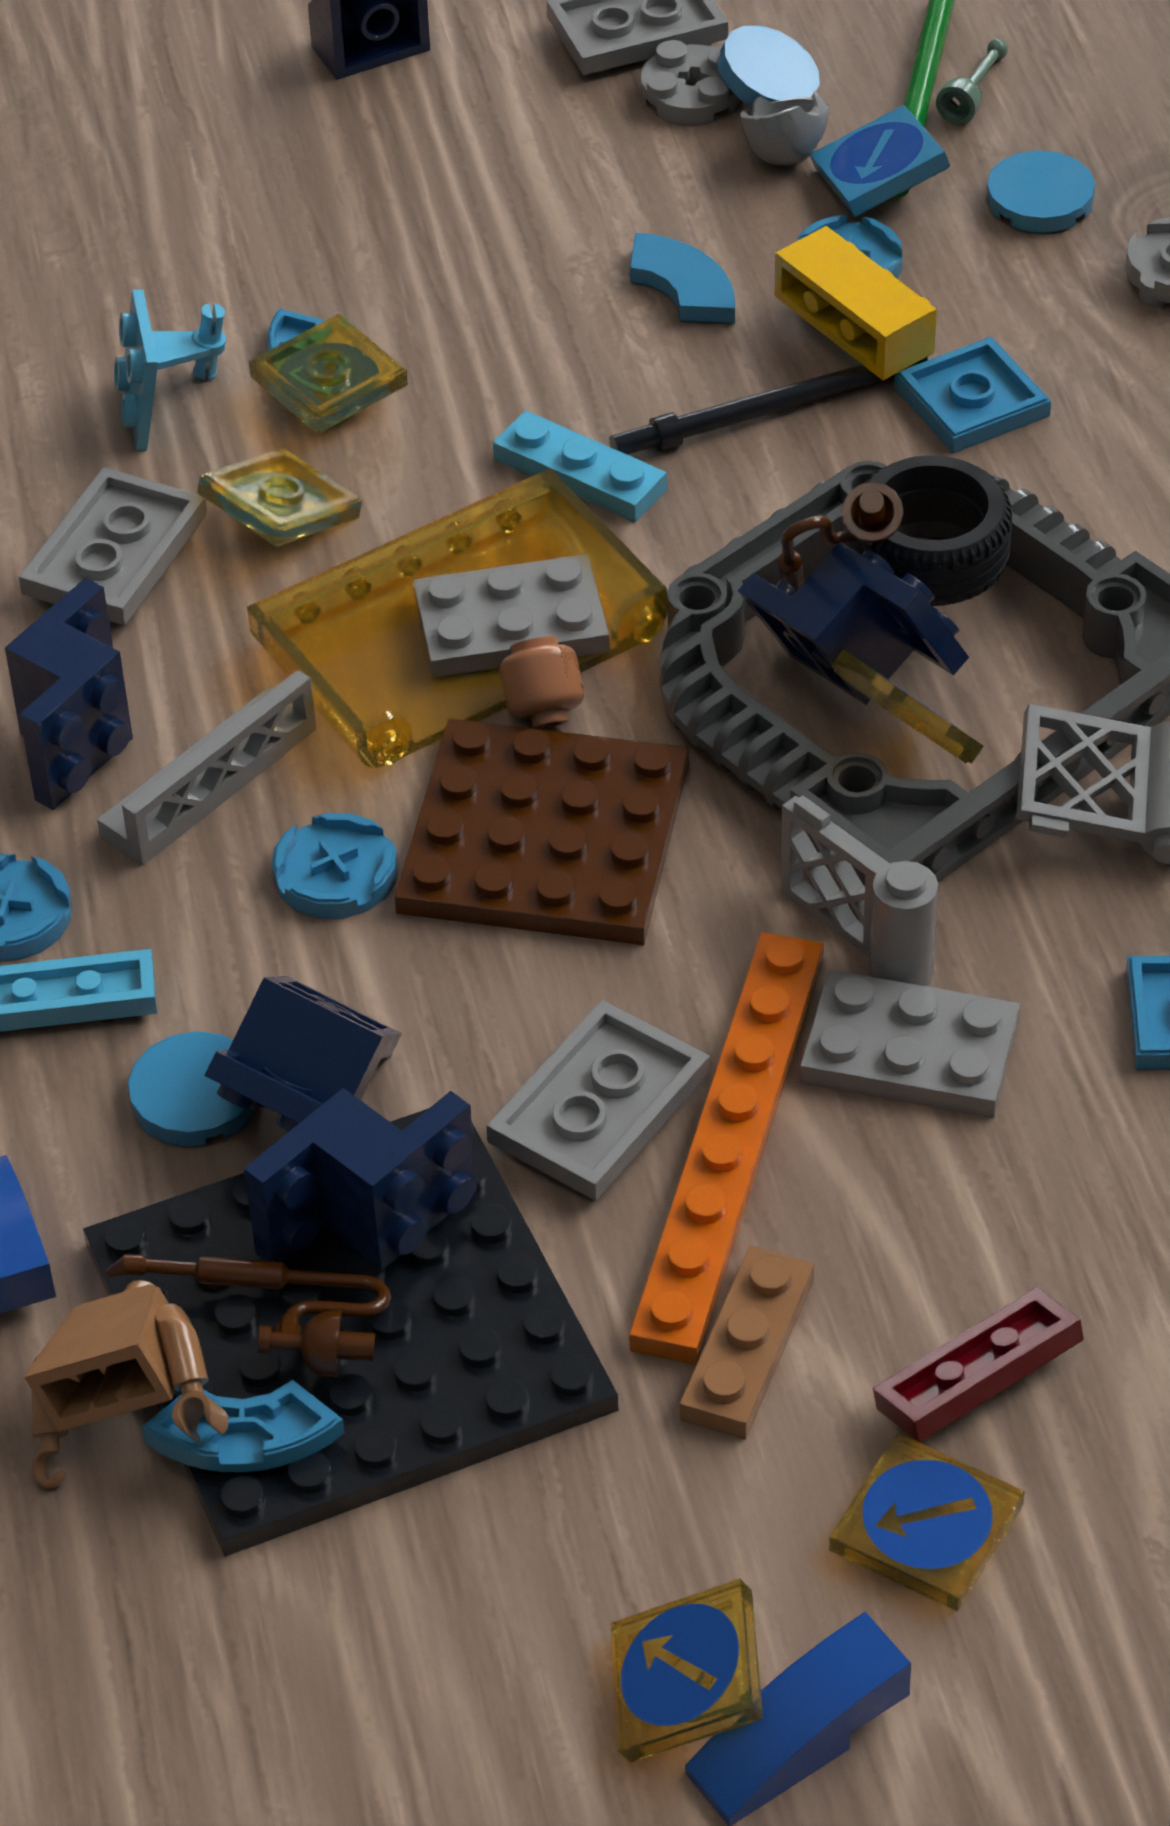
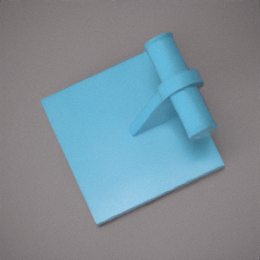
M132 289L129 313H121L119 319L120 345L125 347L124 357L115 358L114 384L116 391H124L121 400L122 425L124 428H132L136 451H147L157 370L195 360L193 373L197 378L205 380V372H207L208 380L216 377L218 355L225 351L226 336L222 332L225 309L221 305L213 303V311H211L210 303L202 306L200 328L196 331H152L144 291Z

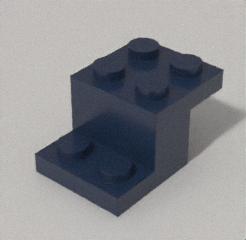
M839 542L797 591L783 580H779L774 586L755 573H752L737 590L789 656L865 705L869 703L888 681L886 678L889 679L913 651L953 676L969 658L955 638V635L959 632L958 627L944 613L930 605V602L935 598L933 593L911 574L906 573L902 579L895 576L890 565L869 549H866L861 555Z
M84 578L5 647L19 730L24 738L34 799L51 810L56 809L72 793L81 790L97 770L112 757L119 755L126 748L129 741L133 739L120 651L113 648L104 587L87 578Z
M289 976L264 977L230 1048L215 1052L204 1076L220 1083L216 1093L239 1107L253 1111L256 1105L263 1108L267 1107L279 1113L280 1116L276 1124L290 1131L342 1088L361 1100L380 1060L391 1057L402 1033Z
M342 1088L244 1167L255 1254L265 1261L283 1262L293 1252H299L307 1248L322 1228H325L380 1271L384 1270L400 1255H407L413 1252L421 1244L427 1232L449 1214H456L465 1208L477 1191L471 1105L450 1091L405 1129L400 1130L349 1091Z

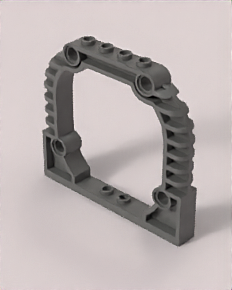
M873 461L857 462L827 481L818 483L810 492L787 507L775 511L767 520L744 535L735 537L727 546L701 563L689 567L670 584L667 591L668 630L663 642L659 666L660 689L671 721L678 730L688 737L689 743L700 752L709 753L713 757L714 763L725 771L734 772L738 776L739 782L751 791H758L764 795L765 801L777 811L782 810V805L795 795L797 797L804 795L829 813L830 821L888 863L899 861L917 862L928 867L936 876L937 882H939L1023 821L1016 819L1021 752L1013 762L969 793L951 779L917 780L889 776L884 763L870 754L853 752L845 753L839 757L830 754L740 688L722 667L741 651L745 639V622L756 615L737 590L752 573H755L774 586L780 580L778 557L782 553L781 536L792 524L813 516H825L831 521L832 533L844 531L841 512L844 499L852 489L860 484H864L871 475L886 466ZM993 476L1005 489L1012 508L1011 544L1007 565L1084 619L1082 638L1085 646L1091 652L1101 657L1114 658L1120 686L1080 714L1147 727L1160 723L1170 715V573L1137 551L1132 552L1121 560L1116 556V550L1104 541L1095 542L1090 539V533L1087 529L1078 523L1068 524L1065 522L1064 515L1053 506L1043 507L1039 504L1038 497L1027 489L1014 491L1010 489L1009 482L1006 479ZM939 521L914 522L897 529L898 532L913 538L916 536L952 539L968 533L958 526ZM820 528L806 531L793 539L794 550L799 553L802 559L804 582L836 547V545H826L822 542ZM852 542L844 543V545L852 549ZM1056 730L1041 741L1055 758L1074 747L1069 739L1059 730ZM1105 740L1096 747L1108 760L1129 744ZM1083 755L1064 767L1076 782L1094 770ZM1038 761L1036 771L1042 767ZM1049 776L1035 785L1034 801L1047 804L1064 791ZM807 833L817 852H820L811 835ZM852 865L863 886H865V874Z

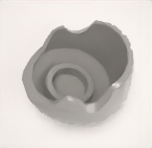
M816 91L812 92V97L788 98L769 102L759 96L753 101L751 116L745 110L740 112L742 128L749 146L763 161L776 166H791L810 157V154L816 149L826 130L829 105Z

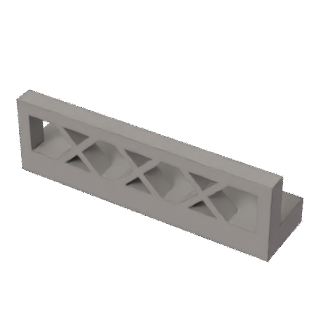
M297 670L276 687L270 685L100 816L97 819L100 837L141 865L146 864L316 730L311 678Z

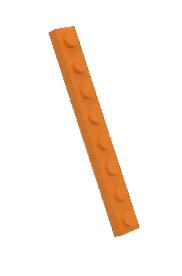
M761 932L629 1334L630 1351L695 1365L698 1363L820 973L824 956V943Z

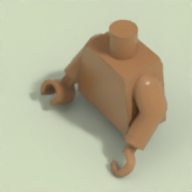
M133 1281L121 1293L83 1303L72 1309L41 1353L35 1358L24 1376L32 1389V1436L41 1438L42 1447L36 1452L32 1461V1473L36 1482L44 1488L57 1487L66 1477L65 1471L59 1470L49 1479L46 1475V1464L52 1455L59 1453V1437L68 1435V1429L170 1401L175 1391H181L182 1396L175 1403L172 1419L175 1425L196 1443H200L197 1425L204 1415L209 1425L219 1434H224L228 1428L229 1418L226 1411L205 1395L202 1385L206 1384L209 1379L196 1330L182 1308L176 1304H169L161 1289L147 1281Z

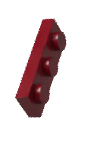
M1036 1287L873 1387L876 1408L920 1443L1082 1342L1084 1337L1081 1319Z

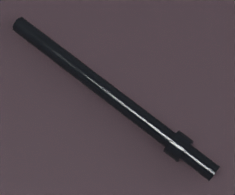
M925 357L924 359H922V360H920V361L914 363L913 365H911V366H909V367H912V366H914V365H917V364H920V363H922V362L927 361V360H928V357ZM861 364L685 415L677 416L674 412L656 416L650 418L649 425L611 435L609 437V444L611 448L627 455L652 447H656L658 451H663L682 445L683 439L891 380L895 378V374L882 380Z

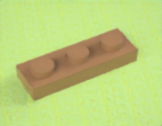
M749 1245L680 1401V1420L742 1439L747 1438L814 1281V1263Z

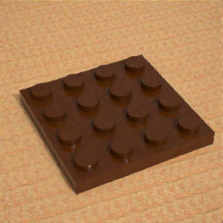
M448 718L396 890V914L644 945L689 766V747Z

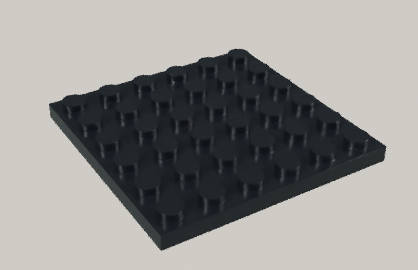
M428 1109L393 1120L391 1123L400 1130H403ZM473 1123L472 1132L477 1191L465 1208L456 1214H449L427 1232L421 1244L413 1252L407 1255H400L384 1270L380 1271L325 1228H322L307 1248L299 1252H293L283 1261L289 1270L372 1276L383 1281L390 1289L391 1301L388 1307L380 1314L371 1317L342 1316L341 1331L375 1333L373 1362L339 1359L336 1380L324 1378L312 1372L303 1362L301 1351L271 1349L270 1354L258 1353L260 1325L272 1326V1331H275L276 1325L281 1322V1318L286 1311L294 1304L302 1301L370 1303L377 1299V1295L370 1290L287 1283L281 1290L224 1285L213 1290L209 1288V1284H198L195 1276L145 1273L143 1276L124 1275L109 1278L105 1273L110 1266L125 1254L144 1255L147 1259L194 1263L198 1261L200 1256L265 1261L255 1254L244 1173L83 1228L86 1246L109 1296L123 1292L126 1286L133 1281L143 1280L159 1287L169 1304H176L186 1313L198 1335L209 1379L206 1384L202 1385L203 1390L215 1396L246 1399L270 1394L294 1380L343 1419L344 1434L320 1451L281 1467L251 1472H220L184 1464L224 1557L619 1411L618 1393ZM308 1314L298 1318V1324L302 1329L301 1333H303L306 1324L318 1314ZM175 1391L172 1400L157 1404L160 1412L180 1396L182 1392Z

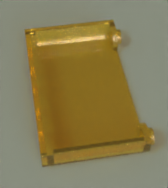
M549 468L247 606L250 632L288 677L299 670L311 678L314 707L366 766L378 768L393 764L401 758L442 739L448 718L478 722L507 708L499 672L500 668L432 678L414 597L413 579L588 554L609 631L610 652L578 656L577 661L580 673L641 643L654 639L662 630L667 616V587Z

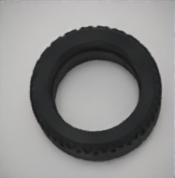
M925 455L906 458L887 465L865 481V483L876 482L885 484L897 493L903 506V516L899 527L920 521H939L958 526L968 533L947 540H922L907 536L896 530L893 536L878 545H870L856 540L852 542V549L861 555L866 549L873 551L890 565L894 575L900 579L906 573L916 577L933 593L935 598L930 602L931 606H946L970 600L987 591L989 587L999 580L1006 568L1010 555L1012 508L1005 489L988 472L957 458Z

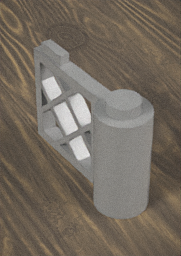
M1028 704L1023 720L1016 819L1028 821V831L1063 838L1067 836L1070 829L1138 842L1142 849L1153 856L1155 860L1164 864H1170V721L1147 727ZM1039 727L1061 731L1074 747L1055 758L1039 740ZM1105 740L1131 744V761L1116 770L1096 746ZM1082 755L1103 778L1085 791L1064 768ZM1038 761L1042 767L1036 771ZM1129 775H1130V784L1125 780V778L1128 777ZM1051 776L1071 800L1062 806L1035 802V785ZM1112 788L1128 806V819L1106 815L1092 799Z
M795 795L782 805L781 892L870 957L871 977L927 986L932 981L935 958L938 882L934 873L928 867L917 862L899 861L888 863L830 821V814L804 795L800 797ZM807 833L811 835L820 852H817ZM826 864H828V866L830 867L832 873L834 874L835 878L837 879L839 885L841 886V888H842L841 891L839 890V888H838V886L836 885L835 881L833 880L831 874L829 873L828 869L826 868V866H825ZM852 865L865 874V886H863ZM804 870L815 888L803 880ZM848 903H851V905H852L853 909L855 910L856 914L858 915L860 921H858V920L856 919V917H855V915L853 914L852 910L850 909Z

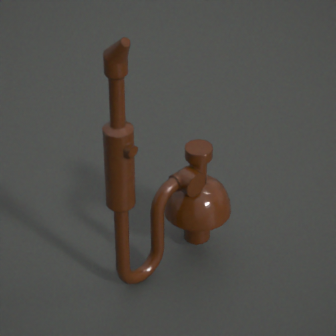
M876 482L860 484L852 489L844 499L841 510L844 531L832 533L831 521L825 516L809 517L789 526L781 536L782 553L778 557L780 580L788 583L796 591L804 583L802 559L799 553L794 550L793 539L806 531L820 528L822 542L832 546L837 545L839 542L844 544L856 540L870 545H878L893 536L899 528L903 516L902 501L897 493L887 485Z
M125 1254L105 1271L109 1278L124 1275L143 1276L145 1273L195 1276L198 1284H209V1288L213 1290L218 1289L222 1285L281 1290L287 1283L370 1290L377 1295V1299L370 1303L302 1301L294 1304L286 1311L281 1318V1322L276 1325L275 1331H272V1326L260 1325L258 1353L270 1354L271 1349L301 1351L303 1362L312 1372L333 1380L337 1379L339 1359L371 1362L374 1359L375 1333L341 1331L342 1316L371 1317L384 1311L391 1301L390 1289L383 1281L375 1277L358 1274L289 1270L284 1262L200 1256L198 1261L194 1263L147 1259L144 1255ZM308 1314H318L306 1324L303 1333H301L302 1329L298 1324V1318Z

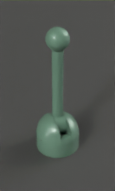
M994 39L988 44V54L970 78H954L948 81L936 97V107L945 120L953 124H965L977 113L982 102V91L977 85L993 63L1006 56L1008 47L1003 40ZM955 97L960 102V104L957 105L952 100V98Z

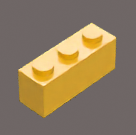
M828 226L775 252L774 296L880 379L885 380L934 353L937 309L926 298L920 297L895 278L890 271L883 269L858 250L853 243L846 241Z

